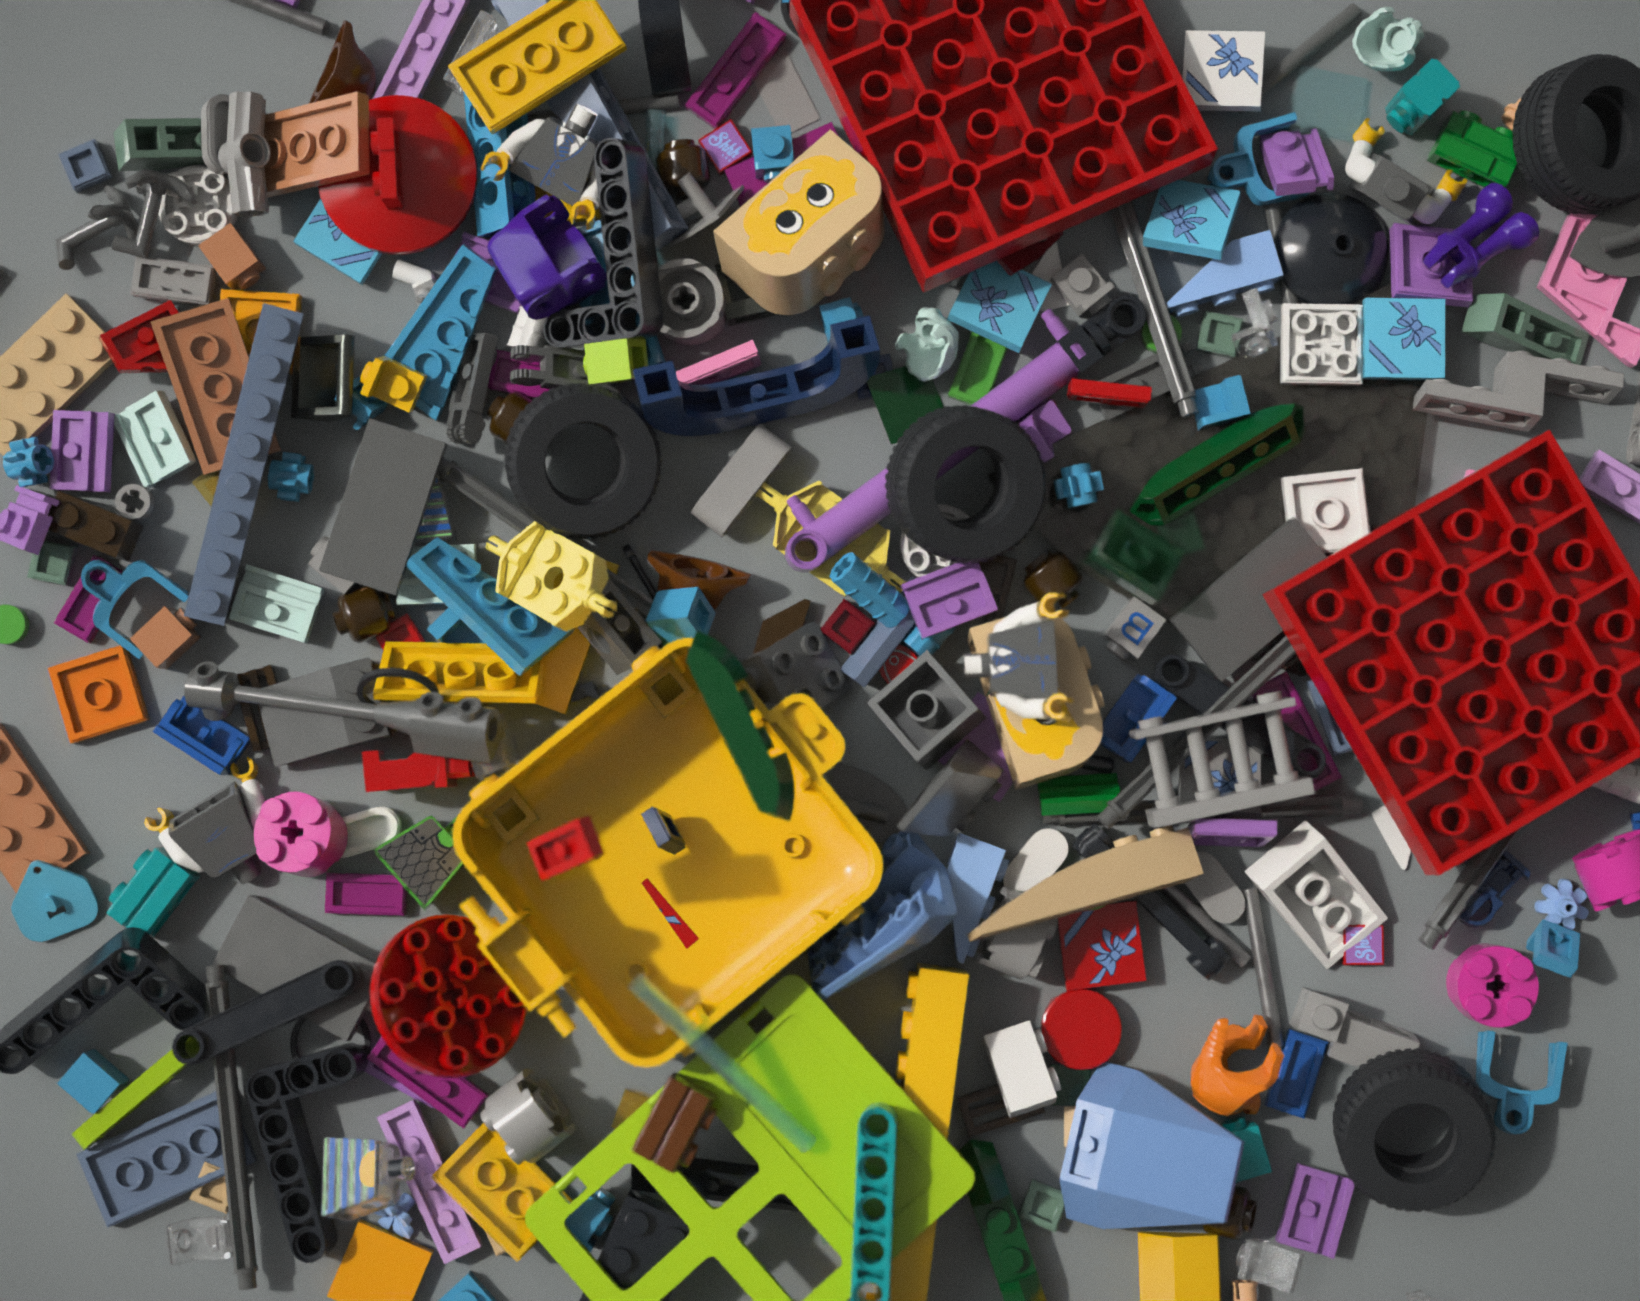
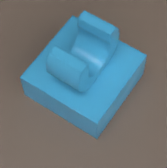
M360 376L353 380L352 414L357 417V421L353 426L355 430L365 426L369 418L373 419L383 413L388 403L376 397H365L360 394L364 385L360 383Z

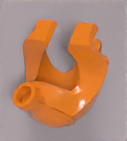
M1254 1015L1251 1024L1246 1028L1235 1024L1229 1025L1228 1018L1218 1019L1215 1022V1026L1212 1027V1031L1191 1069L1193 1096L1208 1110L1223 1116L1238 1114L1242 1110L1245 1114L1250 1115L1258 1113L1261 1102L1259 1092L1268 1089L1278 1078L1280 1066L1284 1058L1278 1044L1272 1043L1264 1063L1256 1069L1245 1072H1234L1229 1069L1227 1059L1239 1049L1255 1050L1260 1046L1268 1028L1263 1016Z

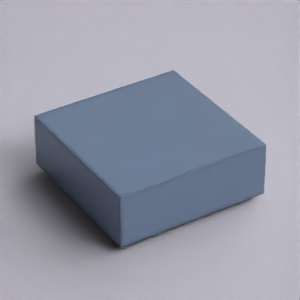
M95 139L58 154L71 186L77 193L113 178L101 147Z

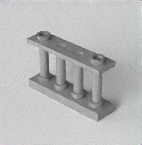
M1281 691L1258 695V703L1166 723H1163L1162 716L1138 721L1139 728L1129 730L1130 738L1141 739L1146 737L1158 794V800H1155L1156 807L1145 810L1148 825L1157 828L1315 794L1312 778L1299 777L1298 771H1293L1280 710L1296 706L1295 697L1282 698ZM1264 712L1277 774L1273 775L1275 782L1259 785L1258 779L1253 777L1241 717ZM1225 721L1238 782L1234 783L1235 791L1220 794L1219 788H1214L1201 726ZM1185 729L1198 791L1194 792L1196 799L1180 802L1179 796L1174 795L1162 734Z

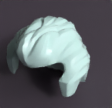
M1392 7L1377 9L1356 28L1355 36L1352 40L1353 50L1356 52L1359 60L1373 70L1386 72L1403 70L1414 61L1416 57L1414 49L1420 40L1424 38L1423 24L1420 20H1414L1410 17L1395 19L1392 14L1395 11Z
M932 307L921 308L915 318V332L900 334L895 343L896 350L903 349L907 355L905 365L908 368V372L923 382L935 379L950 369L957 357L958 331L942 315L939 309Z

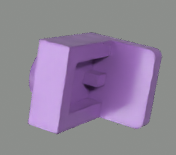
M1053 399L1046 400L1018 420L1019 427H1022L1026 431L1025 433L1029 434L1032 441L1037 445L1036 449L1040 451V459L1043 462L1055 457L1053 443L1071 433L1070 424Z

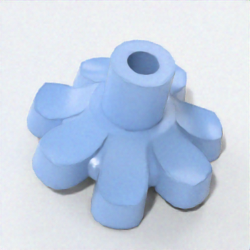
M1562 878L1558 881L1557 889L1549 883L1542 887L1541 893L1546 897V900L1536 901L1534 907L1537 913H1547L1544 920L1557 925L1561 923L1562 927L1572 930L1575 928V918L1586 919L1589 914L1588 909L1581 906V903L1587 896L1582 888L1572 891L1571 881Z
M403 1193L395 1203L384 1201L380 1197L370 1202L372 1211L382 1216L378 1223L384 1229L388 1230L393 1226V1230L397 1235L410 1239L414 1229L410 1225L412 1218L407 1212L413 1207L415 1200L409 1194Z

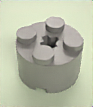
M681 258L666 262L658 269L663 310V326L660 332L668 340L681 345H698L709 341L724 329L727 320L725 311L726 292L722 282L710 268L693 259ZM686 295H690L695 302L690 303V308L684 310L679 304L685 302Z
M1002 887L999 892L1004 897L1001 902L994 901L989 916L1022 893ZM1058 918L980 939V943L984 944L982 954L975 953V962L1020 980L1024 979L1027 975L1035 978L1043 962V955L1040 952L1045 939L1050 940L1053 937L1057 928Z
M529 1068L523 1069L485 1100L486 1109L480 1113L484 1124L492 1132L497 1131L506 1142V1153L518 1165L524 1161L536 1163L575 1132L574 1123L567 1127L565 1118L570 1113L563 1100L544 1078L536 1082L529 1077L535 1072Z

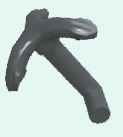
M144 169L129 176L125 181L128 189L136 186L139 195L146 193L136 239L115 235L112 250L148 259L162 195H165L166 188L178 194L179 198L187 199L193 207L198 202L191 189L179 178Z
M107 185L103 191L114 204L93 206L88 213V217L93 220L56 239L58 265L61 269L70 270L75 266L73 255L75 247L112 227L116 228L123 225L127 237L136 239L139 225L130 211L126 196L120 190Z

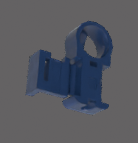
M1508 851L1503 853L1501 856L1503 861L1501 859L1498 860L1476 892L1481 893V895L1459 917L1461 923L1473 928L1485 926L1503 906L1504 903L1500 899L1521 877L1526 880L1530 877V871ZM1471 857L1468 858L1467 860L1461 862V863L1458 864V865L1460 866L1462 863H1464L1465 865H1467V863L1469 862V860L1471 859ZM1489 900L1491 907L1488 916L1482 921L1469 920Z

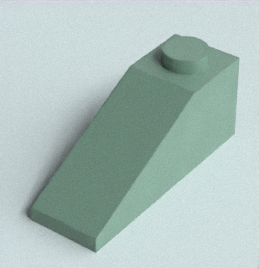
M201 118L124 119L113 132L118 171H141L144 169L158 171L205 164L202 158Z
M1505 293L1473 294V302L1468 307L1461 330L1462 333L1481 342L1506 351H1526L1533 356L1546 359L1563 358L1578 365H1581L1590 335Z

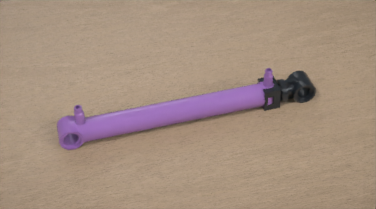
M1120 296L1072 331L1067 329L1061 319L1051 309L1046 310L1041 314V318L1057 342L971 406L993 411L1016 422L1068 384L1072 378L1075 379L1101 358L1136 334L1144 325L1146 319V311L1143 304L1132 296ZM1116 310H1123L1129 314L1131 318L1130 327H1121L1116 323L1114 319V312ZM968 446L953 453L941 466L936 480L979 448ZM886 468L818 518H815L806 504L797 495L790 497L787 500V504L792 509L791 512L803 529L796 532L787 542L785 559L788 565L793 570L801 573L811 572L890 515L891 509H889L887 504L889 501L886 499L887 490L885 489V474L888 470ZM801 541L812 543L816 549L815 559L810 562L800 560L795 554L796 544Z

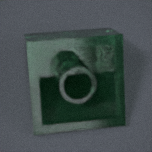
M1116 509L1095 540L1083 563L1093 568L1098 574L1106 576L1125 588L1133 596L1141 598L1152 605L1162 597L1185 552Z

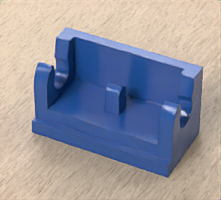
M1137 673L1103 720V732L1099 744L1125 763H1131L1146 743V737L1131 739L1129 730L1138 729V721L1158 716L1163 718L1177 697L1147 676H1141Z
M185 696L181 700L176 699L171 704L160 723L153 730V733L219 775H229L231 773V764L238 762L251 742L248 735L225 720L211 721L206 719L201 708L187 705Z

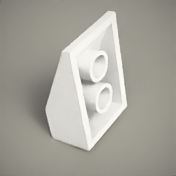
M1306 820L1244 871L1267 901L1326 969H1329L1341 959L1346 950L1367 937L1388 919L1326 838ZM1348 925H1366L1346 944H1343V930Z

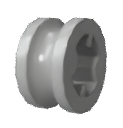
M129 484L118 491L115 505L120 515L130 520L141 521L147 519L153 513L155 499L147 488L138 484ZM135 492H140L139 499L144 501V506L142 509L135 508L136 513H130L131 506L126 504L129 495L136 497Z

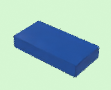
M1288 1029L1284 1046L1281 1049L1284 1058L1280 1066L1278 1078L1269 1087L1264 1105L1305 1119L1329 1042Z

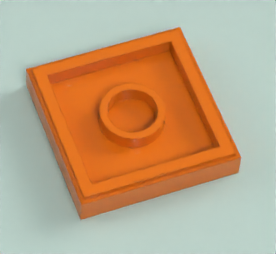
M121 645L48 668L70 744L79 743L150 720L130 652Z

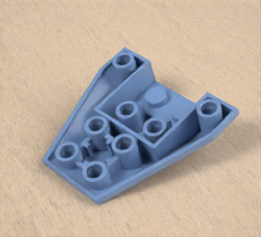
M901 830L898 834H892L886 840L880 852L883 871L879 885L873 894L860 904L865 911L846 926L839 921L810 945L807 954L811 986L823 1000L928 944L957 915L948 870L917 833L903 832Z
M1106 1061L1097 1067L1077 1099L1060 1174L1066 1218L1100 1229L1227 1223L1245 1141L1144 1072Z

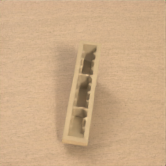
M1168 825L1149 832L1151 838L1138 841L1137 835H1131L1114 841L1115 848L1081 860L1063 869L999 908L967 934L969 942L1186 883L1203 875L1204 873L1189 827L1174 831L1173 825Z

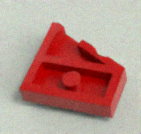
M172 300L100 335L99 339L119 373H168L151 321L179 313Z

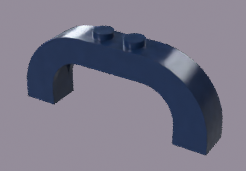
M869 315L830 324V340L828 345L814 357L798 364L705 385H692L679 381L673 361L633 369V375L644 417L652 427L673 435L704 436L805 414L842 400L863 386L874 374L880 360V347Z

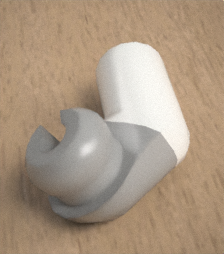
M398 260L393 269L392 278L412 285L416 296L415 303L419 307L437 282L434 274L428 269L402 260Z

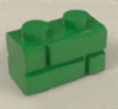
M1461 110L1457 113L1453 111L1444 121L1427 161L1445 170L1451 169L1453 170L1452 173L1484 188L1490 183H1498L1506 187L1517 164L1513 150V131L1504 127H1496L1494 130L1481 124L1482 118L1473 112Z

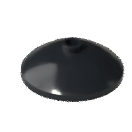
M1322 192L1302 199L1287 211L1275 233L1274 245L1283 271L1281 279L1293 295L1306 304L1357 305L1363 299L1372 295L1385 277L1390 255L1386 231L1377 215L1366 204L1350 195L1337 192ZM1336 239H1341L1345 242V251L1340 250L1336 246Z

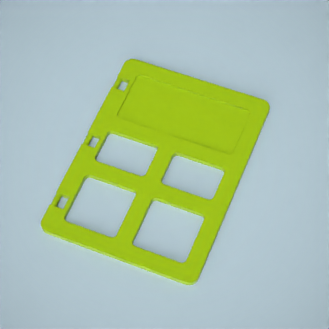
M790 974L779 980L678 1072L679 1075L717 1095L713 1106L719 1109L716 1116L759 1164V1172L720 1207H713L680 1170L675 1174L671 1173L654 1162L634 1153L631 1149L663 1089L661 1087L532 1204L526 1212L525 1222L533 1235L591 1301H660L708 1257H715L753 1301H796L738 1236V1230L778 1194H785L842 1259V1264L800 1301H847L851 1297L858 1123L866 1107L878 1102L888 1104L894 1109L898 1119L892 1259L971 1189L975 1174L971 1165L807 981L799 975ZM766 1008L774 1019L757 1034L748 1022ZM875 1113L867 1118V1125L872 1132L881 1134L888 1131L890 1127L889 1121L883 1114ZM870 1156L865 1161L867 1170L873 1175H882L888 1170L887 1163L881 1156ZM634 1164L688 1225L690 1232L684 1240L632 1287L623 1289L568 1228L566 1220L571 1213L624 1165ZM576 1178H579L587 1189L574 1201L570 1202L562 1191ZM869 1198L863 1203L864 1210L870 1216L880 1217L886 1212L883 1201L878 1198ZM867 1240L862 1244V1251L868 1258L877 1259L883 1256L884 1248L878 1241Z

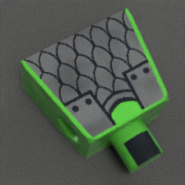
M432 815L428 816L375 849L376 857L424 911L433 904L464 866L456 853L453 843V828L457 816L444 828Z

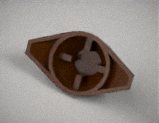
M344 20L325 68L308 104L357 91L369 95L370 98L374 92L376 85L374 66L371 60L359 49L354 38L352 24L347 20Z
M651 550L647 557L648 562L659 573L657 592L660 590L699 587L714 610L728 592L746 585L751 577V574L727 565L693 556Z

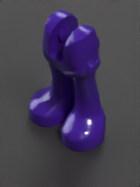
M1490 183L1477 195L1473 215L1452 232H1444L1439 235L1437 243L1426 255L1423 263L1430 270L1438 263L1444 261L1449 255L1457 265L1440 282L1445 288H1450L1468 278H1476L1481 271V267L1501 252L1506 250H1523L1533 245L1539 238L1538 224L1530 215L1523 212L1516 213L1507 219L1488 239L1476 248H1473L1469 244L1472 240L1499 223L1512 210L1513 200L1509 191L1501 184Z

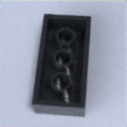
M630 1188L597 1261L621 1288L629 1289L689 1235V1227L670 1205ZM674 1288L660 1301H669ZM583 1292L579 1301L591 1300Z

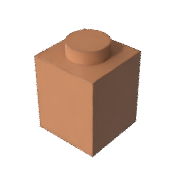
M231 223L198 245L225 284L232 290L239 288L244 290L251 287L260 279V273L266 269L240 231Z
M164 606L130 638L156 668L167 670L201 638L193 629L198 625L193 618L185 617V610L183 608H179L176 611L175 608Z

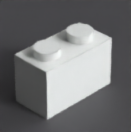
M1029 1020L984 1035L983 1044L1009 1118L1056 1102V1091L1061 1090V1086L1054 1067L1047 1069L1042 1053L1047 1052V1047L1040 1029L1033 1031Z

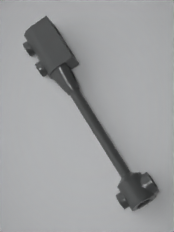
M211 661L202 662L190 671L184 689L187 705L201 708L204 717L211 721H219L229 717L233 713L237 702L374 720L376 723L409 734L414 753L491 763L504 737L498 709L482 707L481 701L475 697H467L459 701V703L443 701L442 695L437 692H428L416 700L385 702L377 705L240 686L236 673L219 671L217 664Z

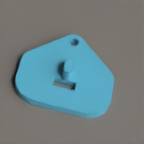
M34 860L29 865L13 900L11 911L21 933L26 938L36 942H43L89 925L96 918L99 905L87 878L42 860ZM38 866L41 868V871L36 872L34 868ZM65 907V912L50 917L48 911L53 913L56 912L57 908Z

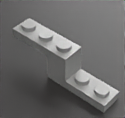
M1508 351L1494 368L1493 392L1483 386L1465 387L1452 384L1451 381L1446 379H1426L1414 395L1413 410L1529 432L1543 416L1544 392L1609 404L1623 389L1624 373L1610 371L1604 366L1588 367L1573 364L1563 358L1546 359L1533 356L1526 351Z

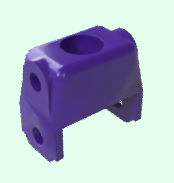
M547 194L521 210L507 225L492 236L487 245L490 256L514 296L524 308L528 317L533 320L544 319L557 311L582 302L605 287V282L607 281V273L597 260L592 248L577 228L567 220L570 214L562 201L554 195L548 197ZM554 211L549 217L543 218L547 213Z

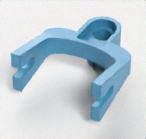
M1296 112L1242 127L1234 138V153L1220 156L1211 166L1207 181H1211L1209 185L1228 189L1244 186L1249 199L1257 206L1306 198L1310 192L1276 196L1274 191L1268 189L1262 182L1257 172L1252 152L1254 136L1287 131L1291 127L1290 124H1294L1297 121ZM1219 173H1223L1226 177L1230 176V178L1225 180L1221 178Z
M101 560L87 563L82 569L81 581L84 588L99 599L93 612L94 625L140 659L143 653L130 640V637L109 623L111 611L117 600L129 586L143 577H151L184 603L189 597L188 591L144 560L131 563L121 573ZM99 569L105 573L104 580L95 581L90 578V573L93 570Z
M1478 1032L1476 1083L1483 1095L1498 1099L1497 1110L1494 1113L1495 1125L1508 1134L1525 1133L1533 1122L1534 1105L1551 1104L1557 1101L1560 1096L1568 1043H1549L1548 1080L1544 1088L1539 1090H1519L1501 1085L1490 1077L1489 1071L1496 1032ZM1509 1111L1514 1115V1123L1512 1125L1506 1119Z

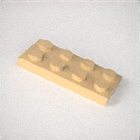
M68 294L63 295L0 356V453L3 456L8 451H11L9 442L37 437L53 422V410H65L113 363L99 339L100 335L105 333V331Z

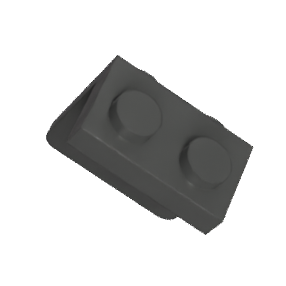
M815 622L803 625L770 647L740 660L749 675L744 680L769 711L792 694H805L811 697L822 709L850 690V682L847 676L841 671V665L818 624Z

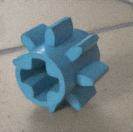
M38 437L9 442L11 451H8L3 456V468L7 476L18 480L19 487L21 488L48 482L46 474L51 472L54 466V457L49 447L39 444Z
M283 452L282 461H271L268 473V487L272 490H278L277 498H280V500L300 502V493H311L314 483V465L305 464L306 456L298 453Z
M1090 463L1060 468L1062 479L1054 480L1057 500L1066 498L1068 508L1098 502L1096 492L1105 490L1101 471L1092 472Z

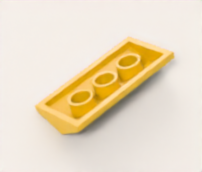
M386 641L379 669L401 668L420 673L435 683L443 697V701L459 702L467 697H475L481 702L536 703L542 692L544 657L523 675L519 676L486 643ZM386 676L376 678L373 699L412 701L430 691L417 681L404 677Z
M1138 1232L1140 1301H1221L1219 1235L1210 1233Z

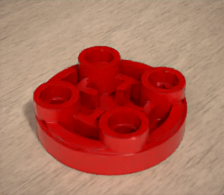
M1090 989L1069 990L1055 996L1049 1001L1041 1019L1040 1030L1044 1037L1047 1051L1057 1062L1071 1069L1088 1070L1102 1065L1112 1057L1121 1040L1122 1026L1116 1008L1105 996Z

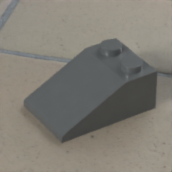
M367 657L325 668L262 689L361 702L357 696L358 682L362 676L375 670L373 661ZM376 679L371 680L364 686L365 694L376 704L383 703V700L373 699ZM259 704L274 767L392 737L390 727L376 723L374 720Z
M966 739L916 797L897 827L903 832L948 837L955 828L962 832L977 815L972 809L980 799L988 803L1001 788L1002 784L997 780L1004 769L970 740Z

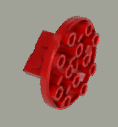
M382 96L369 100L370 174L318 186L322 203L329 217L352 241L369 250L383 254H413L441 243L455 232L465 220L476 194L477 162L471 143L464 130L442 108L424 99L412 96Z
M448 914L434 915L420 919L403 928L381 951L371 977V1009L383 1040L395 1055L407 1065L434 1077L461 1078L474 1075L493 1066L514 1046L526 1018L527 1007L477 946L482 941L475 933L477 930L476 926L467 917Z

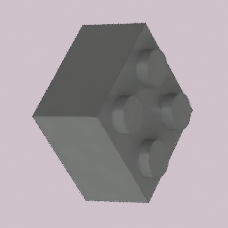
M928 650L867 702L911 756L926 770L987 718Z

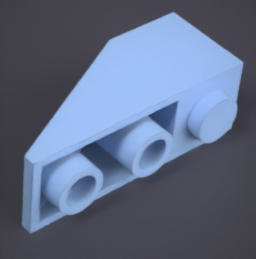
M1267 230L1232 240L1225 247L1221 260L1212 259L1166 303L1169 313L1175 312L1176 317H1183L1199 311L1198 305L1213 301L1214 307L1237 300L1236 294L1251 291L1252 296L1274 290V283H1277L1282 278L1283 271L1271 231Z
M958 832L945 868L948 870L957 915L951 920L955 957L958 962L964 964L966 956L974 957L980 939L969 942L967 934L978 926L980 918L986 920L989 917L995 901V897L989 895L994 881L1002 882L1009 860L1003 858L1006 850Z

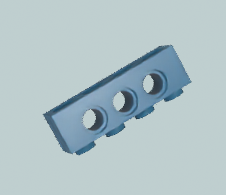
M464 92L468 139L477 162V187L474 198L477 236L492 238L521 210L536 201L535 185L509 171L512 164H508L506 173L500 181H494L495 175L500 170L498 165L489 164L484 171L481 170L487 154L497 152V149L514 131L528 124V113L492 135Z

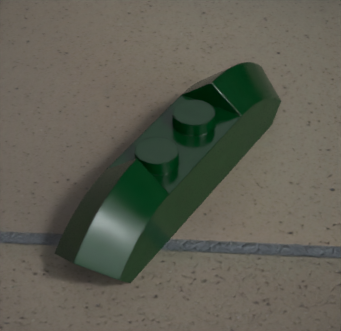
M1283 404L1259 410L1202 442L1161 468L1142 489L1129 512L1149 525H1166L1301 443L1305 432L1304 406Z
M696 631L686 657V664L758 812L790 822L795 802V782L792 766L786 752L771 758L768 751L775 748L765 726L757 728L750 713L756 711V708L747 689L744 688L739 691L736 684L748 678L749 675L741 662L728 648L711 636Z
M970 1139L958 1152L974 1170V1183L967 1193L1004 1301H1047L993 1142Z

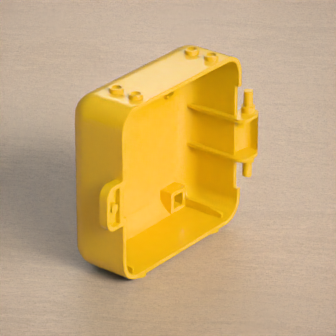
M693 638L678 639L669 643L661 650L657 645H654L631 664L633 672L531 754L499 778L498 775L493 774L476 786L469 793L473 800L461 810L453 828V843L458 857L509 919L501 925L495 916L490 918L473 896L460 905V908L477 928L475 933L482 941L477 945L527 1009L531 1011L535 1007L542 1017L547 1015L563 1037L567 1036L577 1026L559 1004L562 1000L555 993V990L560 986L565 989L613 1052L623 1061L639 1067L658 1066L669 1061L679 1052L685 1058L704 1042L701 1034L839 921L846 926L862 914L865 910L860 904L868 899L876 890L883 871L882 856L877 844L821 776L840 761L844 754L845 742L841 733L811 697L805 694H792L769 711L746 681L743 680L736 684L739 691L744 688L747 689L756 708V711L750 713L757 728L765 726L775 748L768 751L771 758L786 752L792 766L795 782V802L790 822L758 812L686 664V657ZM652 806L672 816L686 843V848L675 855L658 848L641 815ZM590 814L605 854L597 860L541 881L526 842ZM646 878L699 938L688 949H686L642 885Z

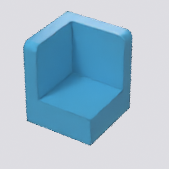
M1241 375L1225 378L1220 384L1195 390L1197 395L1195 401L1199 413L1194 415L1198 431L1238 421L1251 414Z
M699 587L660 590L656 593L646 622L662 641L661 644L666 646L678 639L694 638L696 631L708 635L716 612Z
M450 608L445 610L427 628L442 643H485Z
M96 1049L84 1052L57 1084L86 1110L94 1114L100 1110L117 1089L124 1087L129 1082V1078Z

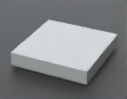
M1362 468L1281 478L1286 521L1291 517H1295L1324 554L1334 553L1370 532Z

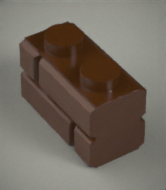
M678 1073L671 1074L631 1150L674 1174L680 1169L681 1165L688 1168L700 1147L694 1143L700 1128L708 1131L719 1109L713 1106L717 1095L700 1085H696Z

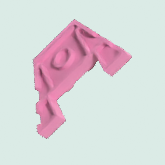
M1570 213L1566 216L1537 288L1624 365L1632 368L1637 365L1640 358V329L1612 317L1627 278L1607 276L1590 270L1569 257L1578 236L1590 221L1597 216L1593 214Z

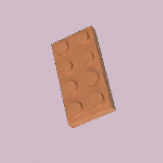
M357 91L265 115L264 138L268 142L271 151L270 159L264 166L268 198L370 174L369 95Z
M229 298L151 321L203 475L221 470L249 361V354ZM275 432L269 454L281 451Z
M0 723V871L17 894L27 869L34 860H42L60 868L68 869L88 855L90 851L3 724ZM37 866L34 870L40 872L41 868Z

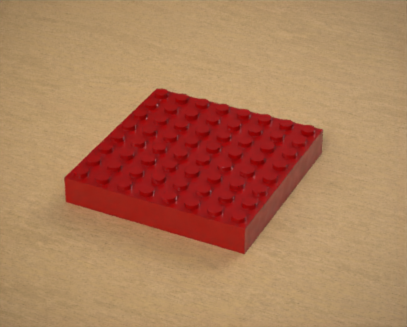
M790 0V18L854 150L867 160L879 175L883 211L923 293L1211 165L1218 150L1143 0Z
M1550 430L1533 437L1262 594L1425 875L1440 876L1640 757V582Z

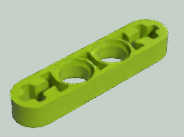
M191 1036L185 1046L187 1054L192 1058L198 1054L200 1049L199 1041L195 1036ZM171 1049L71 1135L83 1150L88 1149L188 1065L179 1062Z

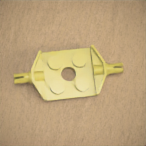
M817 481L789 496L786 494L782 495L764 482L761 489L773 497H770L760 489L755 495L775 508L774 512L777 513L773 547L784 555L789 539L796 532L803 529L791 512L792 509L787 504V500L790 497L797 495L806 504L815 518H818L842 500L841 497L822 485L821 481ZM878 523L817 569L809 572L843 597H846L848 595H845V592L832 582L829 576L833 566L840 558L847 553L853 552L862 561L867 562L869 567L876 573L881 574L882 578L889 584L895 586L896 590L900 593L902 589L890 580L899 586L907 582L890 571L886 565L890 530H886ZM801 541L795 546V554L800 560L810 562L816 557V549L812 543Z
M536 521L525 528L509 543L496 535L491 536L488 540L497 544L498 547L486 542V549L501 557L495 592L514 601L561 630L567 632L583 625L591 611L594 613L596 611L605 618H611L614 613L605 609L604 605L614 611L617 610V604L603 597L604 594H602L609 579L606 560L565 537L553 533L552 530H547ZM563 572L564 578L562 583L554 589L553 585L556 576Z

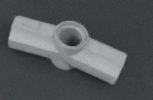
M235 91L229 94L227 142L221 145L218 152L219 163L223 170L228 173L232 212L236 217L263 216L269 213L264 166L268 163L271 153L269 144L264 138L266 100L263 99V95L252 91Z

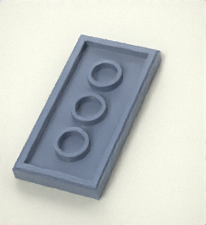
M216 1091L76 1154L107 1228L225 1175ZM243 1126L246 1165H249L258 1159ZM204 1162L220 1167V1169L198 1178Z

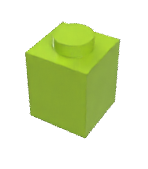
M625 338L584 344L585 356L583 358V367L588 376V384H614L635 381L633 369L648 366L645 339Z

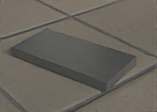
M369 418L319 568L320 572L398 596L407 569L406 564L411 557L447 443Z
M1291 517L1169 620L1217 680L1222 682L1283 631L1262 594L1326 558V555L1295 517Z
M248 895L212 965L224 964L225 974L262 994L331 961H350L359 970L360 982L357 989L352 994L303 1017L341 1039L351 1041L371 1003L370 985L376 962L255 895ZM343 967L335 970L332 977L334 986L339 990L346 986L349 979L348 972Z

